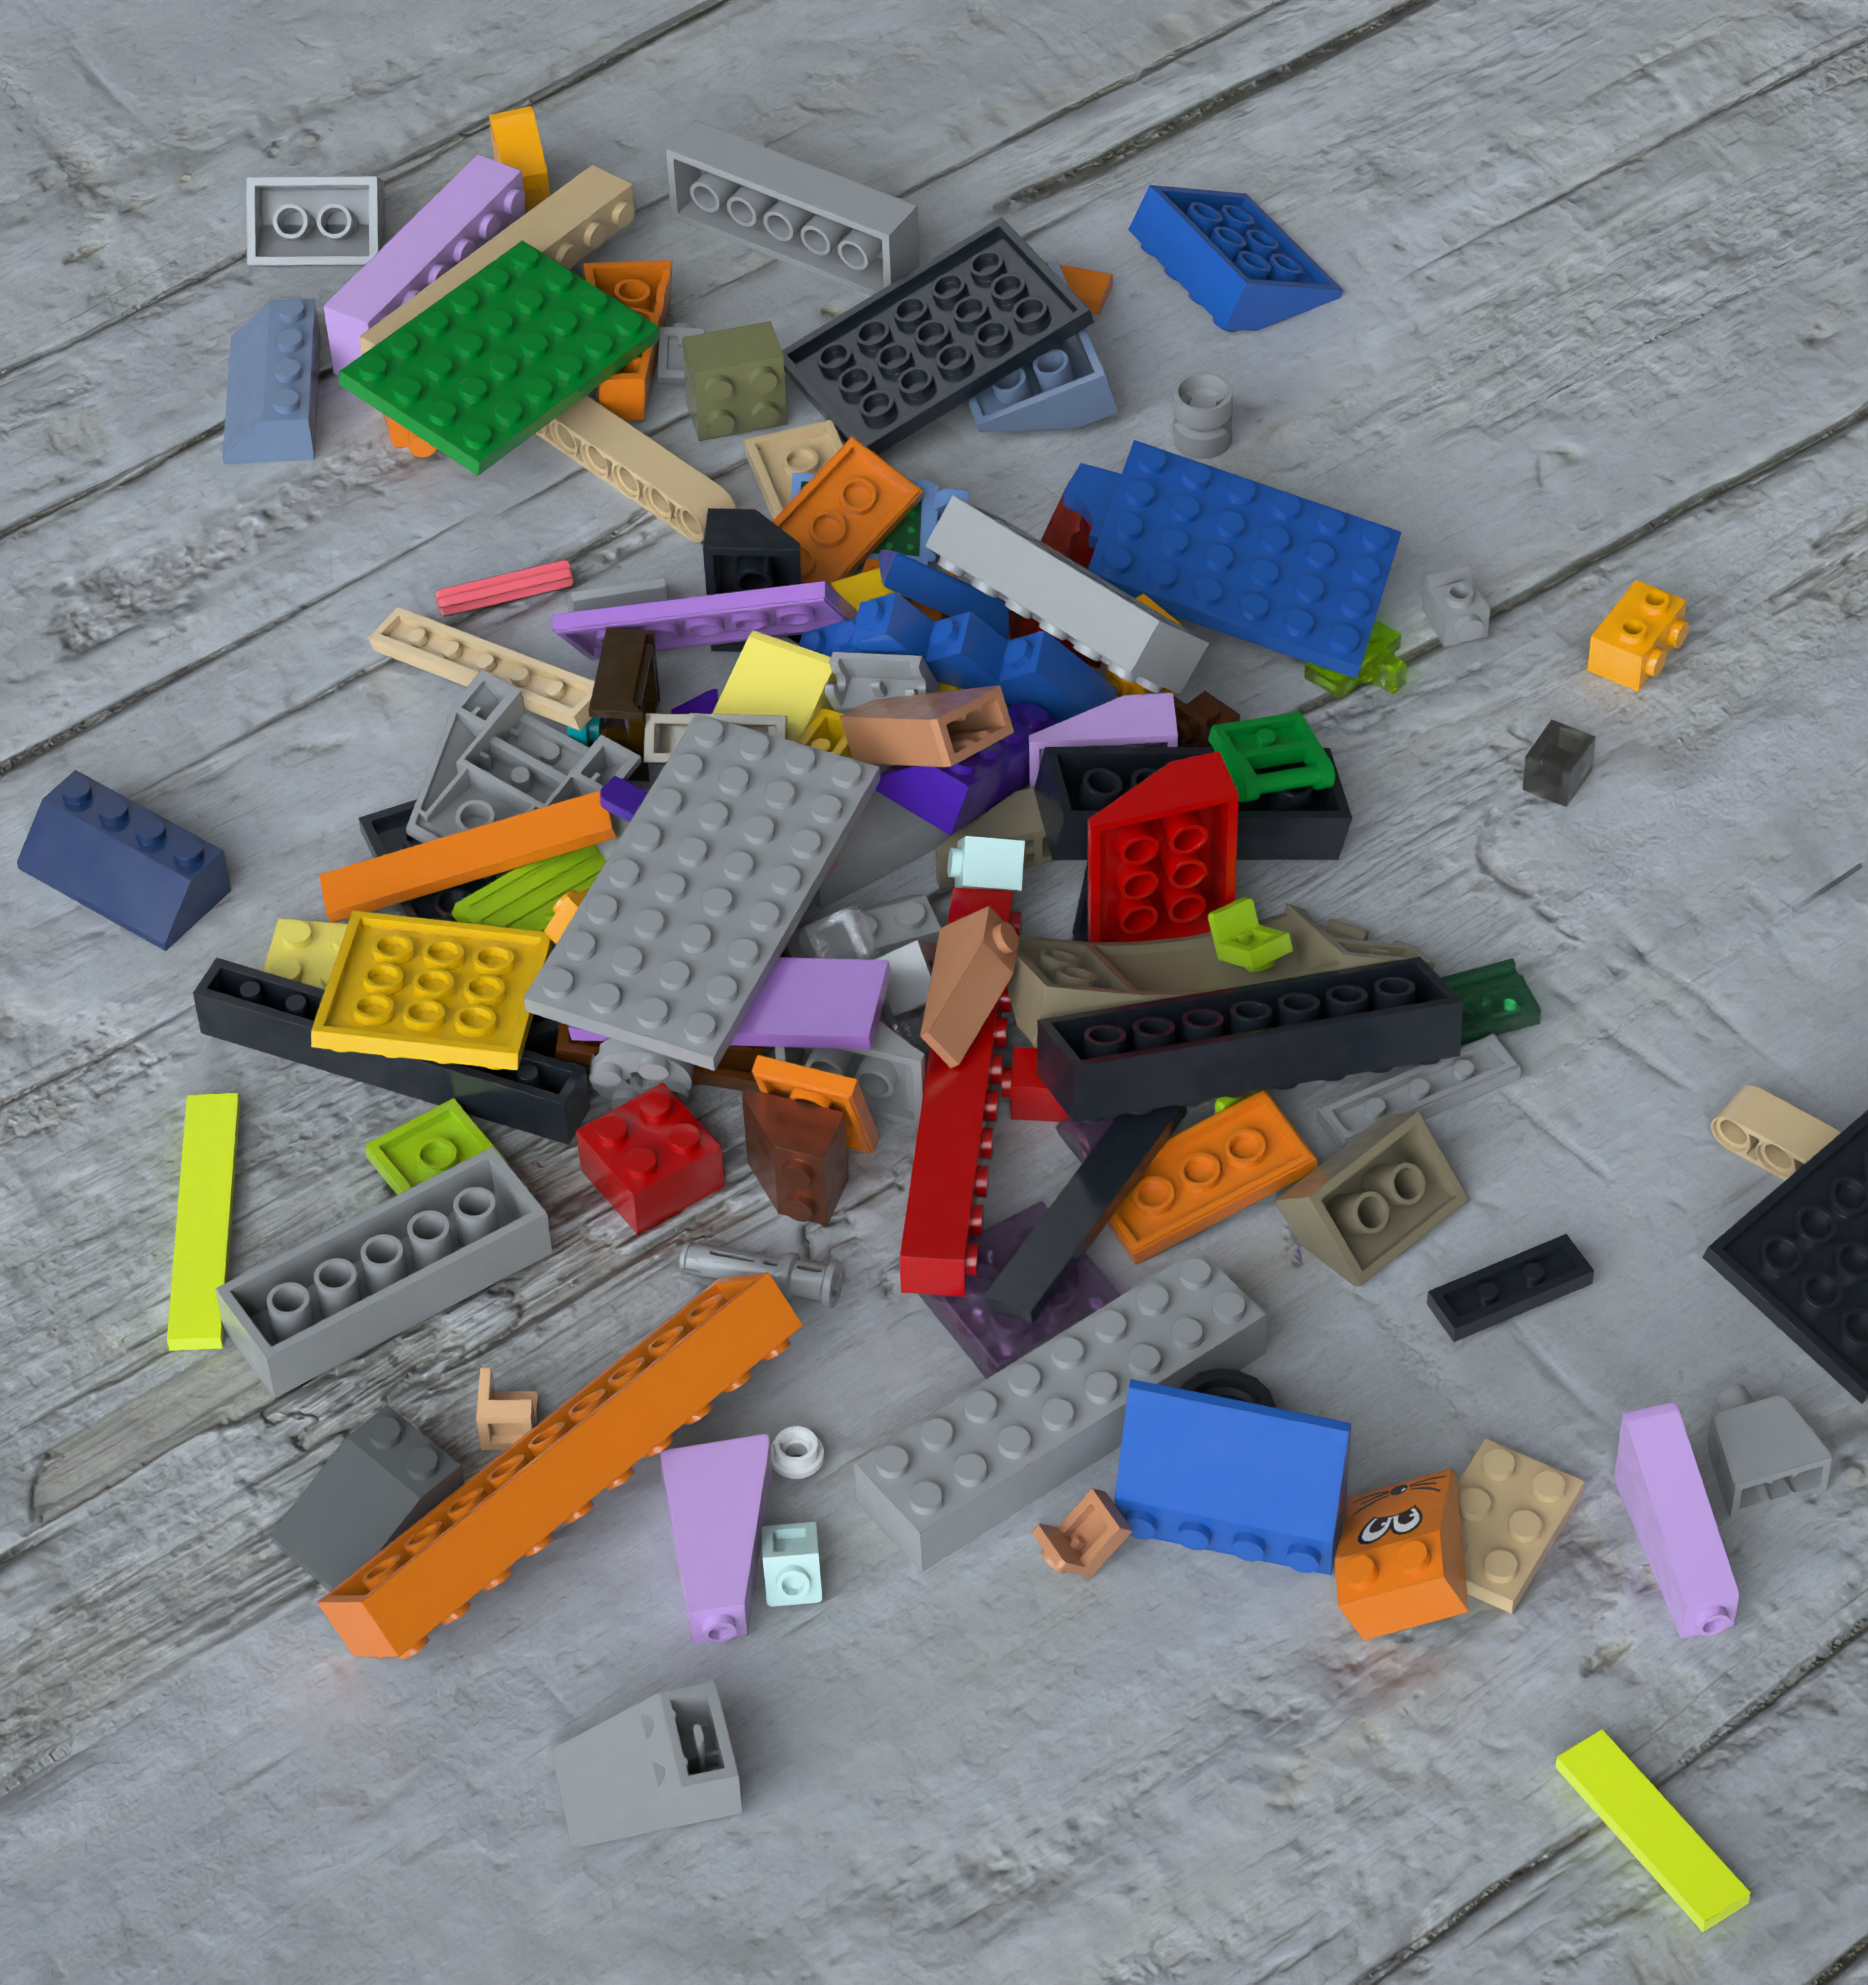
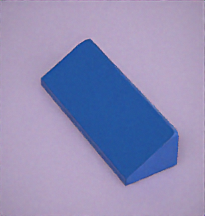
M888 549L880 551L878 558L881 581L886 588L951 617L971 611L1005 639L1008 637L1017 613L1004 606L1005 601L999 597L993 598L964 581L899 552Z

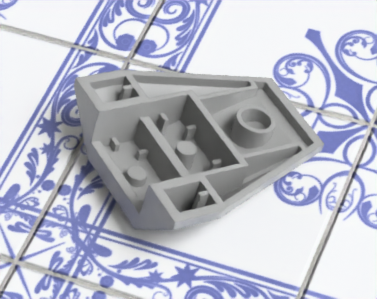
M482 669L452 705L407 824L406 832L416 840L426 843L601 790L614 775L627 781L642 762L641 756L603 735H600L590 748L525 713L522 691Z

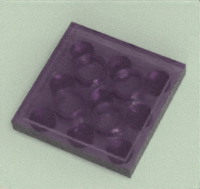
M1042 1201L983 1230L982 1236H973L972 1243L979 1244L977 1276H967L965 1297L918 1294L986 1379L1121 1296L1085 1253L1033 1325L986 1308L984 1295L1048 1210Z

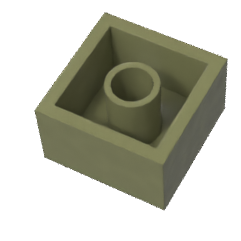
M771 321L682 337L687 407L699 441L788 425L784 356Z

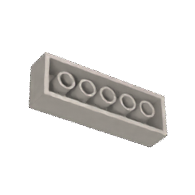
M694 120L666 148L671 217L870 296L920 267L918 205L697 120Z
M956 496L951 497L925 547L941 556L937 564L959 577L965 576L972 581L971 585L993 598L999 597L1006 602L1004 606L1027 619L1033 618L1040 623L1039 627L1061 640L1067 639L1075 644L1073 648L1097 662L1101 660L1109 665L1108 670L1133 684L1136 682L1156 694L1160 693L1162 687L1181 695L1209 644L1207 641L1007 520Z
M491 1147L215 1288L223 1328L273 1397L277 1398L552 1254L548 1215L497 1150Z

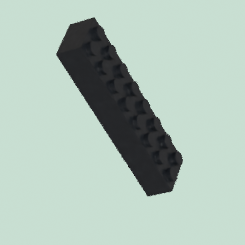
M1414 957L1037 1020V1076L1073 1122L1096 1123L1103 1120L1104 1117L1127 1113L1142 1115L1161 1107L1173 1105L1194 1106L1202 1100L1225 1096L1241 1098L1254 1091L1272 1088L1281 1090L1292 1089L1298 1084L1318 1080L1339 1081L1347 1075L1365 1072L1386 1073L1394 1067L1411 1064L1432 1065L1438 1063L1441 1059L1460 1056L1463 1000L1421 957Z

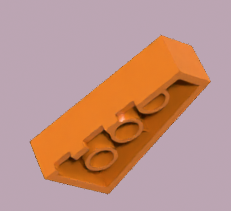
M673 260L583 263V279L657 326H666L671 304ZM659 341L594 389L596 402L624 421L644 420L658 361Z

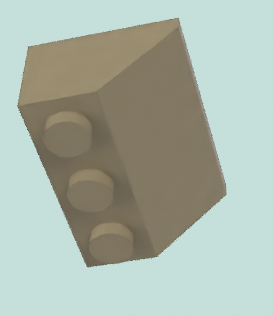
M1419 1111L1382 1116L1278 1197L1275 1202L1300 1245L1356 1287L1363 1285L1467 1202L1469 1198Z

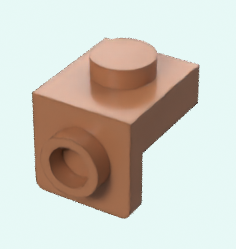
M1093 1488L1058 1527L1039 1523L1032 1531L1043 1548L1041 1550L1043 1559L1051 1568L1062 1574L1069 1572L1087 1577H1092L1133 1532L1106 1491Z

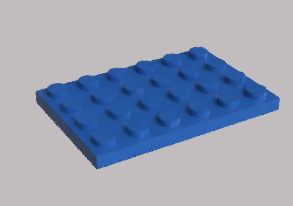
M1134 440L1088 570L1134 598L1145 594L1172 616L1356 679L1368 645L1401 531Z

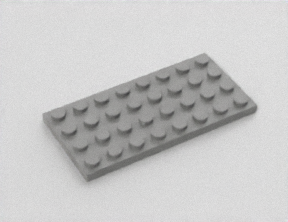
M696 713L524 996L525 1011L715 1071L879 784L880 767Z

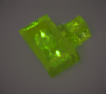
M1375 620L1356 679L1309 662L1305 664L1304 678L1340 699L1345 698L1361 682H1372L1394 695L1406 685L1407 664L1394 654L1401 648V634Z

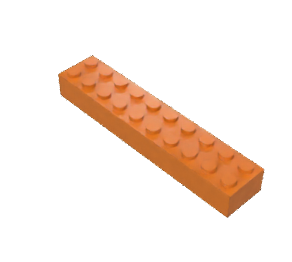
M769 1272L718 1278L317 1602L352 1655L355 1657H377L378 1659L385 1657L406 1659L419 1652L429 1642V1638L426 1636L440 1623L446 1625L457 1620L470 1609L469 1599L482 1589L487 1591L504 1582L512 1574L510 1566L523 1555L526 1557L532 1556L548 1546L553 1540L551 1532L564 1521L571 1523L587 1514L594 1506L591 1501L592 1498L603 1489L611 1490L627 1481L634 1473L631 1466L642 1457L654 1456L667 1448L674 1440L671 1434L684 1423L686 1425L692 1424L706 1416L713 1408L711 1401L721 1392H731L746 1383L752 1376L749 1369L760 1360H770L785 1351L791 1344L788 1337L803 1325Z

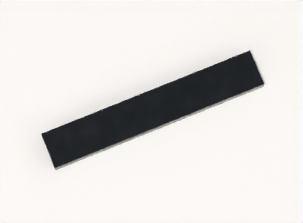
M1173 1105L1153 1109L1147 1114L1135 1115L1127 1113L1116 1117L986 1292L984 1299L987 1309L1030 1325L1034 1324L1186 1116L1187 1106Z

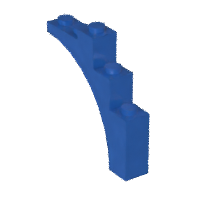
M897 592L861 602L856 618L802 633L801 641L798 645L829 657L832 656V652L922 656L938 683L962 689L1000 685L1005 703L1012 705L1024 701L1028 704L1037 705L1046 710L1049 716L1058 722L1112 701L1116 698L1117 688L1046 631L1006 640L971 611L934 622Z

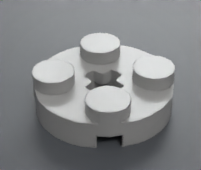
M610 1038L600 1044L599 1054L595 1056L593 1053L589 1080L593 1088L600 1095L611 1100L610 1107L613 1110L661 1083H664L685 1106L688 1103L689 1092L692 1087L694 1064Z

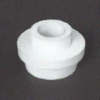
M793 1426L782 1430L770 1446L772 1468L786 1478L802 1479L809 1477L820 1469L824 1461V1448L821 1441L811 1430L805 1427ZM793 1455H803L800 1457H791Z

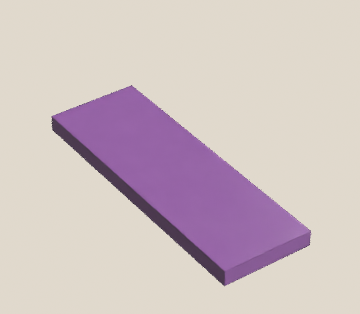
M822 581L552 614V631L587 658L598 659L601 655L606 628L653 630L657 652L747 641L753 630L771 637L799 635L856 618L857 610L828 583Z
M779 957L730 1045L872 1050L892 973L889 960ZM568 1026L571 1040L606 1041L610 1039L577 1027Z

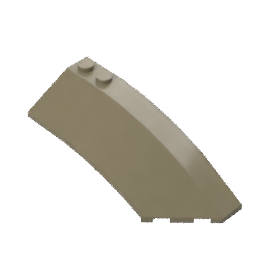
M1287 904L1285 913L1258 920L1259 925L1289 932L1293 952L1276 959L1275 965L1267 970L1249 972L1244 967L1219 961L1211 932L1188 937L1141 942H1083L1017 935L1020 939L1014 973L1006 986L1017 1027L1032 1042V1045L1037 1048V1020L1414 957H1421L1433 970L1435 962L1414 945L1399 940L1393 941V944L1371 942L1367 940L1369 930L1333 918L1328 921L1326 927L1317 924L1305 913V909Z

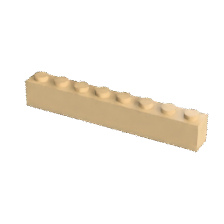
M591 165L360 336L361 355L522 240L570 270L576 263L599 248L605 241L621 229L627 227L634 220L633 184Z

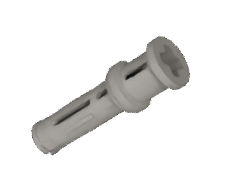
M687 1240L683 1245L679 1261L681 1274L709 1277L716 1280L718 1278L769 1272L786 1300H791L793 1296L822 1301L824 1307L832 1309L839 1299L843 1282L842 1262L832 1260L829 1264L800 1260L799 1254L792 1252L783 1254L780 1258L769 1257Z

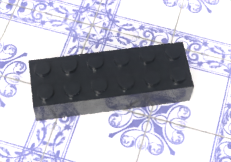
M1045 747L1034 792L1052 860H1088L1089 818L1168 763L1192 756L1215 752L1213 747ZM1330 748L1323 749L1332 762L1335 771V782L1332 787L1316 790L1312 786L1260 794L1258 799L1254 801H1238L1236 860H1339L1352 821V815ZM1304 762L1255 769L1254 772L1258 775L1306 767Z

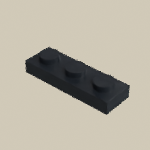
M1564 1234L1428 1291L1427 1306L1452 1341L1456 1342L1593 1284L1594 1270L1569 1236Z

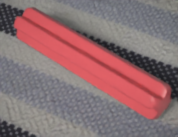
M567 560L551 562L438 589L435 594L436 604L441 616L447 617L571 587L573 585V573Z

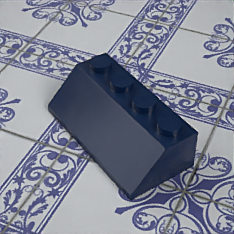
M74 770L42 799L17 860L19 870L164 951H167L231 891L224 850L77 770Z

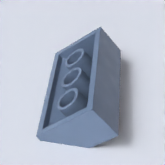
M315 298L270 300L231 336L223 464L315 460L321 335Z

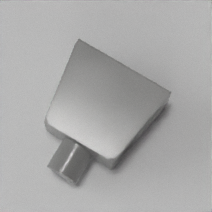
M1740 1384L1727 1387L1719 1393L1716 1402L1721 1411L1711 1417L1707 1444L1724 1504L1730 1518L1827 1490L1833 1457L1786 1397L1776 1395L1753 1402L1746 1387Z

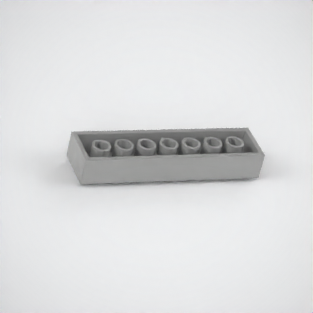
M1197 1248L854 1461L856 1501L923 1572L1120 1447L1128 1387L1131 1379L1181 1389L1185 1382L1199 1373L1215 1369L1241 1370L1265 1355L1267 1314L1200 1248Z

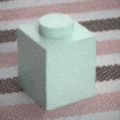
M974 836L961 838L957 841V848H950L947 873L948 877L955 878L954 888L1013 891V895L1022 891L1025 841Z

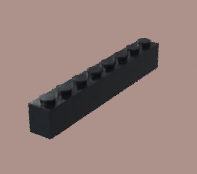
M216 957L193 992L202 1034L435 1105H441L454 1098L468 1115L567 1145L570 1144L576 1130L580 1127L590 1109L585 1067L525 1049L523 1050L518 1070H493L482 1066L456 1063L440 1064L429 1060L403 1057L388 1058L383 1055L350 1051L336 1052L331 1049L311 1047V1030L325 990Z

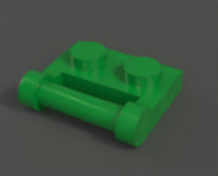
M1300 711L1212 725L1208 740L1214 751L1220 752L1238 791L1239 802L1257 800L1260 794L1307 786H1312L1314 789L1319 790L1330 788L1334 785L1335 771L1333 764ZM1304 762L1306 767L1258 775L1254 772L1255 769Z

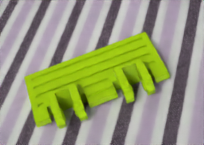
M595 844L518 867L455 903L451 915L457 922L544 932L555 915L553 907L556 902L569 891L575 890L580 892L591 888L606 861Z

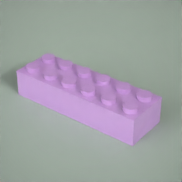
M477 154L324 305L333 373L339 376L341 369L361 356L360 336L526 214V195L523 190L521 170Z

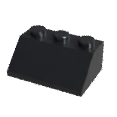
M708 508L703 543L707 595L802 584L801 551L798 541L756 509ZM802 634L787 637L799 644ZM746 641L711 645V651L742 652Z

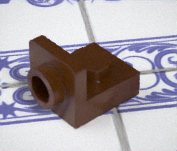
M1207 691L1202 692L1187 704L1173 696L1179 746L1212 747L1208 740L1212 725L1240 721L1239 713Z

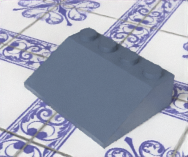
M1058 260L1048 263L1047 265L1068 286ZM1086 328L967 400L979 432L1078 429L1119 413L1106 375Z

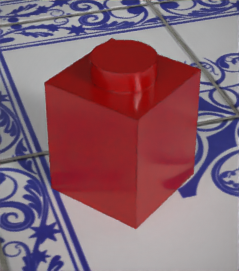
M1014 1047L1012 1068L1003 1067L1001 1078V1098L1010 1099L1011 1119L1072 1123L1071 1118L1037 1076V1048Z

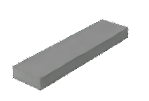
M1492 1033L1462 1046L1460 1056L1441 1059L1438 1063L1432 1065L1420 1064L1318 1108L1317 1121L1340 1150L1384 1115L1419 1111L1423 1120H1426L1520 1079L1521 1066L1498 1037Z

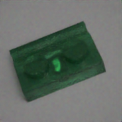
M1513 958L1440 977L1463 1000L1461 1045L1474 1042L1492 1033L1500 1035L1540 1024L1541 1008L1522 974L1519 975L1516 971V963Z

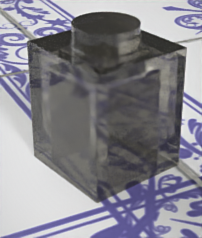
M1551 719L1525 756L1522 790L1567 807L1592 772L1596 736Z

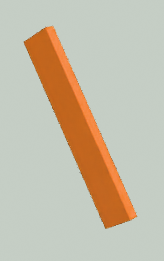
M599 790L319 874L326 915L331 923L350 918L353 910L371 912L615 839L616 833L611 812L601 807Z

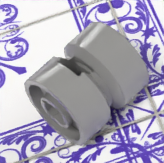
M1209 371L1194 372L1179 379L1174 386L1175 418L1173 420V444L1185 456L1195 459H1210L1220 456L1231 445L1233 387L1226 378Z

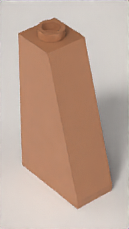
M1000 685L876 699L840 716L852 758L869 764L952 767L1014 733Z

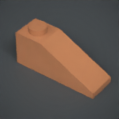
M990 906L941 927L920 1037L950 1068L960 1064L1014 973L1020 938L1017 936L1012 925L1004 922Z

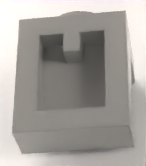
M684 322L671 324L670 327H660L658 384L685 385L682 337L704 334L705 328H696L695 325Z

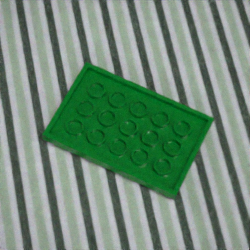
M522 240L339 371V385L479 476L658 342L660 327Z

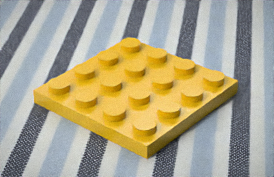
M353 910L311 1030V1047L331 1049L336 1052L350 1051L376 1054L388 1058L403 1057L429 1060L440 1064L456 1063L482 1066L493 1070H518L534 1015L525 1011L524 996L551 954L553 941L542 931Z

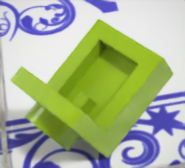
M1242 897L1210 912L1208 915L1219 961L1244 967L1249 972H1259L1273 967L1276 959L1293 952L1289 932L1259 925L1254 901L1251 898Z

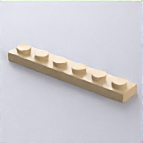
M397 607L368 636L374 651L466 687L483 669L520 689L525 710L579 731L592 718L589 717V706L595 681L403 608Z

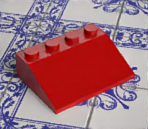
M1219 751L1168 763L1088 819V942H1141L1211 932L1208 920L1209 913L1235 901L1238 791Z

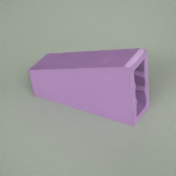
M1676 1402L1622 1413L1614 1481L1680 1638L1699 1634L1711 1636L1722 1632L1726 1628L1734 1627L1739 1591Z
M768 1433L668 1449L659 1453L663 1488L692 1644L704 1642L722 1643L731 1638L748 1634L762 1544L761 1526L765 1525L772 1480Z

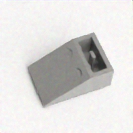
M715 1680L658 1692L550 1749L572 1849L742 1813L739 1774Z

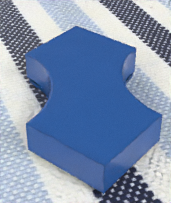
M1080 463L1063 492V505H1065V508L1079 513L1086 519L1091 527L1089 547L1096 548L1121 473Z

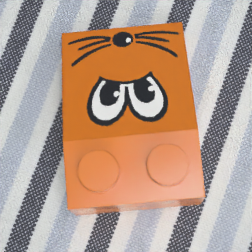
M1452 1468L1349 1497L1335 1556L1338 1607L1364 1641L1469 1612L1457 1476Z

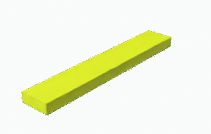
M238 1093L187 1095L167 1331L169 1351L223 1349L224 1328L215 1288L228 1282L241 1105Z

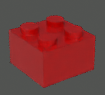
M664 1083L657 1085L576 1130L581 1171L637 1235L725 1187L720 1144Z

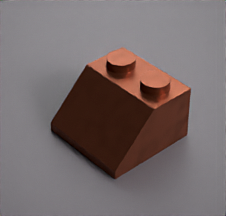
M745 1088L742 1094L747 1163L778 1214L789 1216L801 1222L809 1221L828 1226L848 1182L845 1113Z

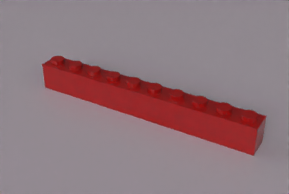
M968 888L952 889L948 924L990 906L1004 922L1012 925L1017 935L1021 936L1022 912H1013V891ZM1007 986L959 1065L950 1068L931 1047L929 1049L900 1251L901 1293L965 1297L967 1276H977L979 1244L972 1243L973 1236H982L984 1205L977 1204L978 1197L987 1198L989 1166H982L983 1159L992 1160L994 1128H987V1123L997 1122L999 1091H993L992 1085H1001L1002 1069L1004 1066V1055L997 1054V1048L1007 1047L1008 1018L1001 1017L1002 1012L1011 1013L1012 1009Z

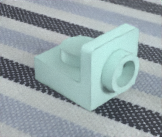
M816 1521L761 1526L767 1605L776 1607L821 1602L822 1586Z

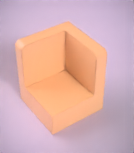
M480 1367L476 1412L481 1450H506L537 1425L538 1393L535 1391H495L492 1367Z

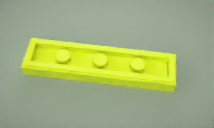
M1603 1729L1557 1756L1556 1769L1703 1933L1749 1904L1751 1892Z

